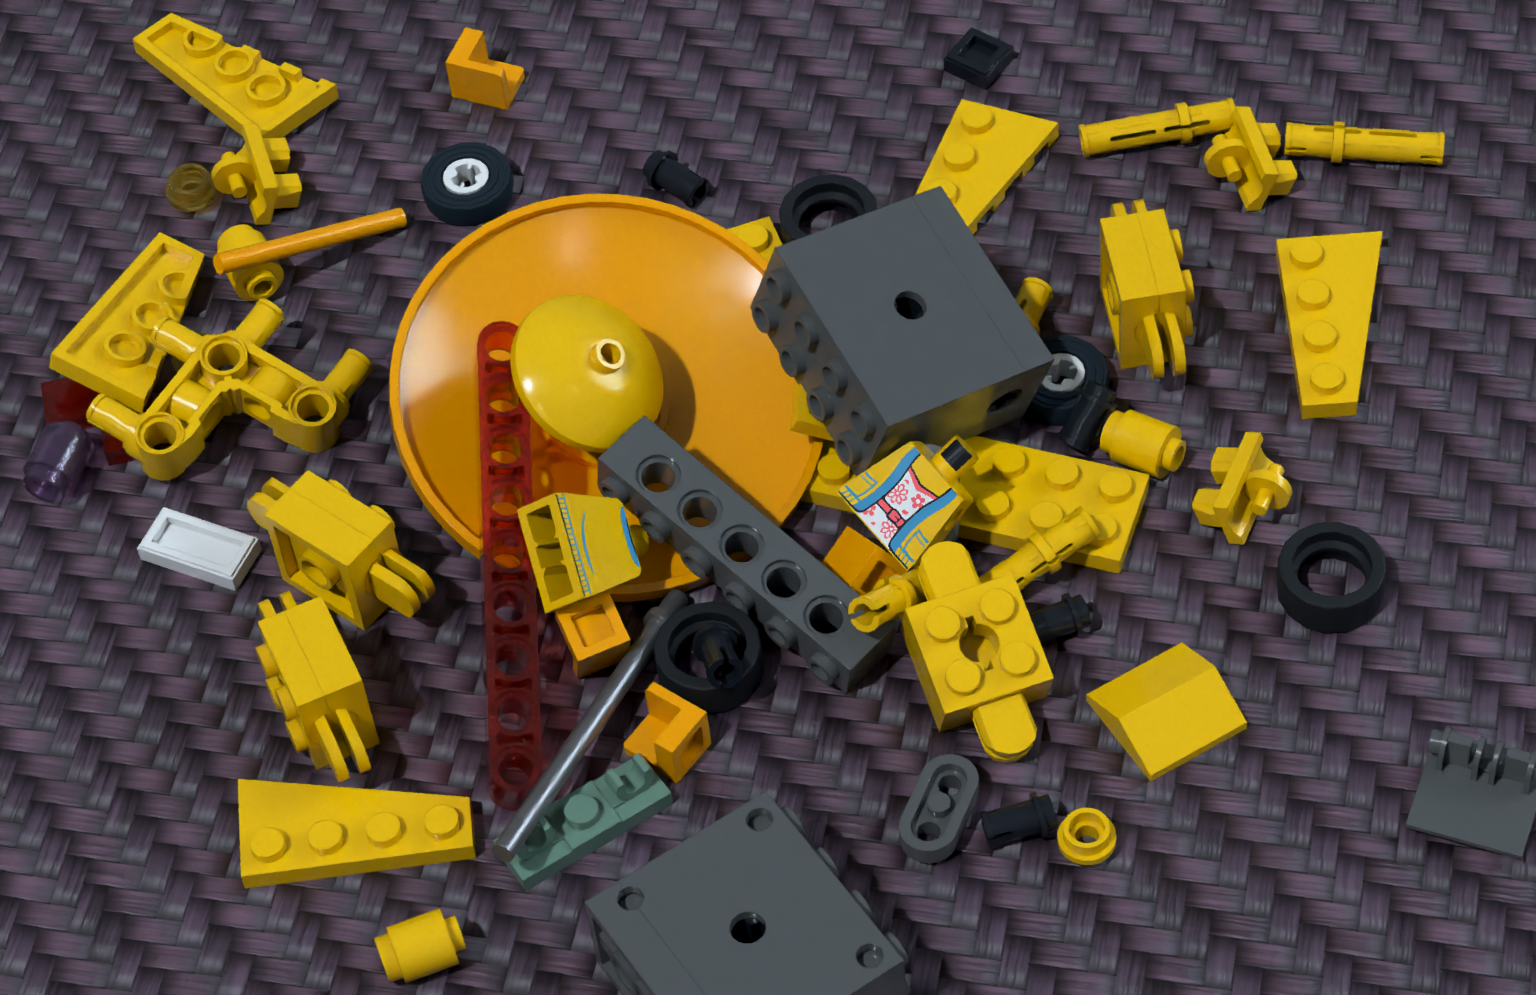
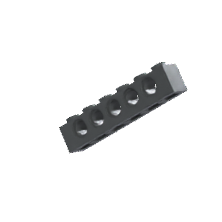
M645 415L598 458L597 484L601 494L604 497L618 498L624 507L639 519L641 527L645 529L653 540L658 543L666 541L681 554L683 563L693 574L700 578L707 576L718 585L730 605L744 613L750 612L764 624L766 633L777 645L784 649L791 647L806 660L812 674L824 684L831 685L834 683L847 694L891 650L896 627L893 622L889 620L880 625L878 629L869 633L856 629L850 620L863 614L864 610L848 614V608L851 601L860 595ZM652 483H662L670 489L664 492H653L647 489L646 486ZM701 517L710 521L711 524L705 527H695L690 525L687 520ZM734 552H744L753 559L748 562H736L730 559L728 555ZM776 587H786L792 590L795 595L788 598H780L773 595L770 590ZM818 622H827L835 626L837 631L824 634L816 631L812 625Z

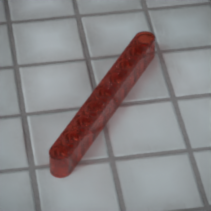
M497 321L485 326L480 332L474 364L486 787L489 797L496 805L503 809L518 810L540 779L542 771L536 579L518 514L501 515L492 506L500 502H507L519 509L533 503L530 414L523 405L515 388L510 359L505 361L495 360L488 354L494 350H504L511 353V345L518 326L511 322ZM504 400L511 403L515 408L511 411L502 412L492 408L490 403ZM497 451H507L513 454L517 460L511 463H500L494 460L491 454ZM509 554L518 558L521 564L514 568H504L498 565L493 558L498 555ZM501 607H514L520 611L523 617L517 621H504L497 616L495 611ZM503 660H515L524 667L525 671L518 675H506L496 665ZM513 713L521 716L527 725L522 729L510 730L503 727L498 718L504 714ZM507 768H518L526 773L529 780L521 785H511L503 781L499 773Z

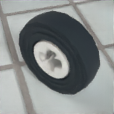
M461 142L445 147L436 153L424 167L421 181L422 194L429 211L440 221L455 226H475L491 221L502 213L512 200L514 186L513 173L506 157L496 148L479 142ZM470 181L471 186L465 187L464 182Z
M1055 335L1042 338V341L1055 360L1025 413L1030 418L1041 423L1064 426L1080 396L1076 392L1078 386L1084 387L1088 379H1091L1109 388L1110 373L1103 354L1093 344L1078 337ZM1060 376H1065L1069 378L1064 379L1061 385L1052 383L1057 382L1060 379Z

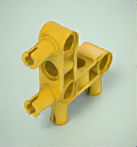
M260 298L257 301L256 305L235 330H229L217 335L206 334L201 336L165 315L156 323L151 332V344L185 364L146 412L138 414L108 395L100 393L90 404L86 418L89 424L123 442V448L127 455L138 460L143 471L150 478L159 481L171 480L181 475L205 449L204 440L224 415L231 416L233 412L236 414L244 412L273 429L274 436L286 443L299 447L301 450L309 453H320L329 450L336 443L339 437V426L349 414V400L373 371L372 363L361 352L349 348L323 381H316L262 350V347L285 320L282 310L273 302L264 298ZM223 365L235 366L227 371L216 370ZM310 416L324 417L317 422L305 421ZM160 443L172 444L164 450L152 449Z

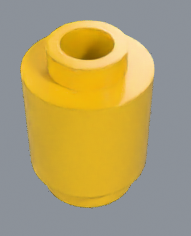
M236 225L224 231L217 241V254L267 240L261 232L254 230L249 225ZM278 260L225 273L238 297L246 301H257L260 298L266 299L272 296L284 279V271Z
M1116 410L1108 417L1100 437V450L1109 454L1113 462L1162 479L1169 471L1175 472L1180 467L1186 452V442L1181 440L1182 433L1178 426L1134 410H1128L1125 413Z
M440 908L386 927L388 933L374 938L389 983L404 978L405 983H409L459 964L456 952L467 949L455 915L444 919Z

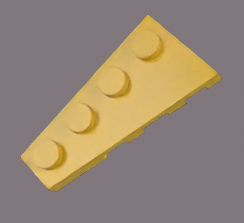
M173 13L168 14L132 38L138 55L242 137V124L258 123L262 138H283L339 99L335 83L323 78L318 82L303 76L302 69L286 62L281 66L262 59L259 50L245 44L242 47H235L225 43L221 34Z
M961 99L915 195L941 186L974 235L977 231V223L987 211H995L1005 199L1007 188L1018 176L1023 178L1034 166V157L1044 146L1049 148L1059 137V123Z
M1383 231L1276 239V259L1302 419L1353 416L1357 414Z
M159 232L53 350L50 356L49 368L98 393L108 395L115 401L140 414L143 413L168 354L151 344V332L156 323L165 315L179 323L181 322L202 272L205 254Z
M238 779L241 879L245 889L476 858L473 809L470 797Z

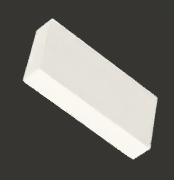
M163 507L137 547L141 560L237 591L262 548L259 538Z

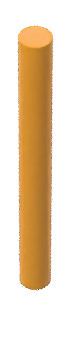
M398 207L214 254L213 265L216 272L221 275L404 228L407 219L403 209Z

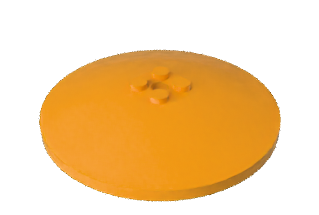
M581 194L535 202L507 212L482 225L463 238L438 261L410 300L398 329L390 367L389 413L394 441L406 474L427 510L442 528L472 555L500 573L538 589L517 509L558 492L604 497L597 484L598 458L603 453L584 451L562 443L546 432L532 418L523 405L513 382L510 366L511 345L517 328L523 319L541 303L563 295H583L602 300L622 311L638 325L650 341L660 363L664 390L661 409L654 424L782 529L797 509L812 479L821 455L824 439L790 431L794 377H790L784 371L777 349L767 333H762L757 328L752 317L750 306L768 262L746 242L724 227L699 214L672 204L620 194ZM652 483L646 486L647 489L653 492H664L670 489L662 483ZM625 508L629 525H640L639 519ZM701 517L687 520L690 525L695 527H705L711 524L710 521ZM648 535V551L643 557L639 558L641 565L640 576L608 589L613 602H634L663 598L669 591L674 589L686 592L712 582V580L707 576L700 578L693 574L683 563L679 552L666 541L658 543ZM734 552L728 555L730 559L736 562H746L751 558L749 554L744 552Z

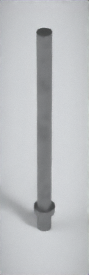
M677 589L669 591L658 607H652L643 619V630L493 845L492 852L498 859L504 862H511L653 655L654 643L659 628L673 613L685 608L688 604V598L682 591Z

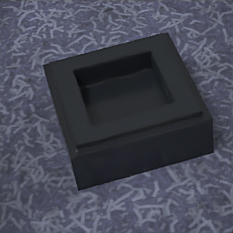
M971 27L943 59L944 71L987 90L1014 59V46Z

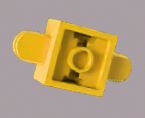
M1144 199L1132 201V214L1126 213L1123 202L1111 204V217L1100 219V290L1121 369L1148 365L1151 379L1154 380L1164 377V362H1168L1173 376L1186 374L1185 337L1193 336L1191 310L1186 303L1194 302V286L1190 270H1181L1178 261L1183 260V248L1179 230L1169 229L1164 209L1147 211Z
M307 470L291 487H288L271 477L261 487L262 492H256L247 501V509L258 525L269 532L282 579L313 599L322 596L327 608L364 631L389 606L406 617L411 618L421 608V602L425 603L435 593L434 583L427 572L404 558L399 551L394 531L395 524L392 518L382 508L376 505L368 507L353 498L349 491L335 480L325 481Z
M952 541L938 542L929 547L922 555L918 570V578L927 601L905 608L900 626L901 633L939 733L974 722L984 751L993 761L1002 763L1016 762L1026 756L1036 738L1037 728L1028 703L1047 697L1054 680L1052 671L1014 574L980 583L970 554L962 544Z
M290 590L278 595L283 611L277 614L269 599L257 603L262 620L258 621V626L264 644L255 647V651L267 677L265 682L277 711L282 709L287 720L285 721V726L296 752L300 753L307 750L316 770L330 765L338 783L350 778L344 758L351 756L360 774L370 770L371 764L366 749L380 744L362 678L322 596L297 605Z

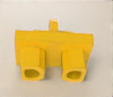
M1236 106L1233 111L1235 118L1233 126L1225 134H1218L1213 137V145L1205 153L1204 163L1208 173L1212 176L1219 178L1227 177L1229 182L1235 183L1246 211H1260L1268 195L1289 194L1297 179V172L1292 160L1272 159L1281 146V135L1276 123H1257L1250 107Z
M258 123L242 124L241 129L245 141L243 148L236 154L231 151L225 152L221 156V160L214 165L211 171V178L215 188L224 194H232L235 198H242L246 195L255 225L271 224L274 209L298 207L302 185L298 173L274 174V172H287L290 149L286 138H262Z
M1245 432L1239 447L1216 448L1211 460V473L1216 484H1222L1220 489H1198L1192 502V508L1201 525L1222 527L1229 544L1244 545L1256 516L1266 515L1268 509L1275 510L1286 507L1293 493L1290 483L1282 477L1285 472L1284 468L1271 461L1263 453L1261 444L1264 439L1261 432Z

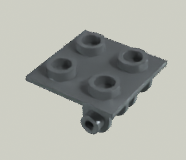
M1446 726L1444 731L1433 729L1427 749L1429 754L1405 827L1522 860L1536 815V750L1529 753L1511 747L1507 749L1504 748L1505 742L1498 740L1497 745L1488 744L1487 737L1481 736L1479 741L1474 740V737L1452 732L1453 728Z

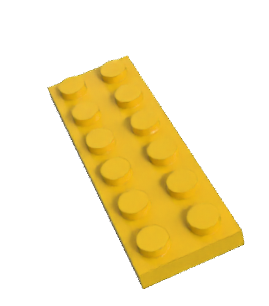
M973 436L964 440L977 454L979 460L960 477V484L969 492L973 501L959 519L958 537L1018 551L1028 543L1027 537L1036 531L1042 534L1081 506L1095 522L1101 536L1075 551L1064 561L1120 574L1150 488V474L979 436ZM824 439L819 461L801 501L854 513L836 493L841 486L856 476L850 466L844 465L839 459L834 441Z

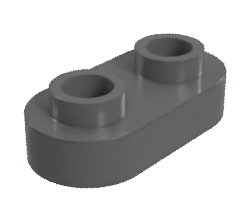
M944 754L931 759L922 769L899 821L900 844L903 851L911 859L921 863H936L948 858L956 849L979 797L978 771L967 758L956 754ZM946 788H956L959 790L953 795L941 792ZM927 834H932L938 837L937 839L932 841H924L920 839L922 836Z

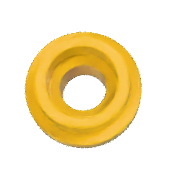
M1094 808L1074 810L1061 822L1058 828L1057 843L1060 852L1069 861L1079 865L1101 863L1111 856L1116 847L1117 837L1113 823L1104 813ZM1084 836H1090L1097 841L1083 843L1077 840Z

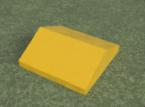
M1182 642L1086 694L1088 704L1150 782L1247 729V721L1216 667Z

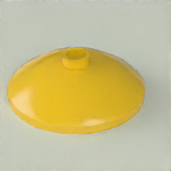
M583 295L558 296L541 303L533 309L517 328L510 353V366L515 388L532 418L554 438L580 450L603 453L644 415L653 423L657 419L664 392L659 360L650 341L638 325L616 307L602 300Z

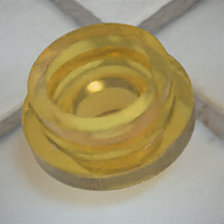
M194 163L183 164L175 168L169 175L165 189L170 205L177 210L186 212L205 208L217 195V189L213 184L211 173L203 166Z

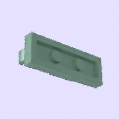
M637 753L630 760L615 769L611 768L598 779L591 780L550 804L513 860L504 863L523 889L527 891L672 805V793L642 754Z

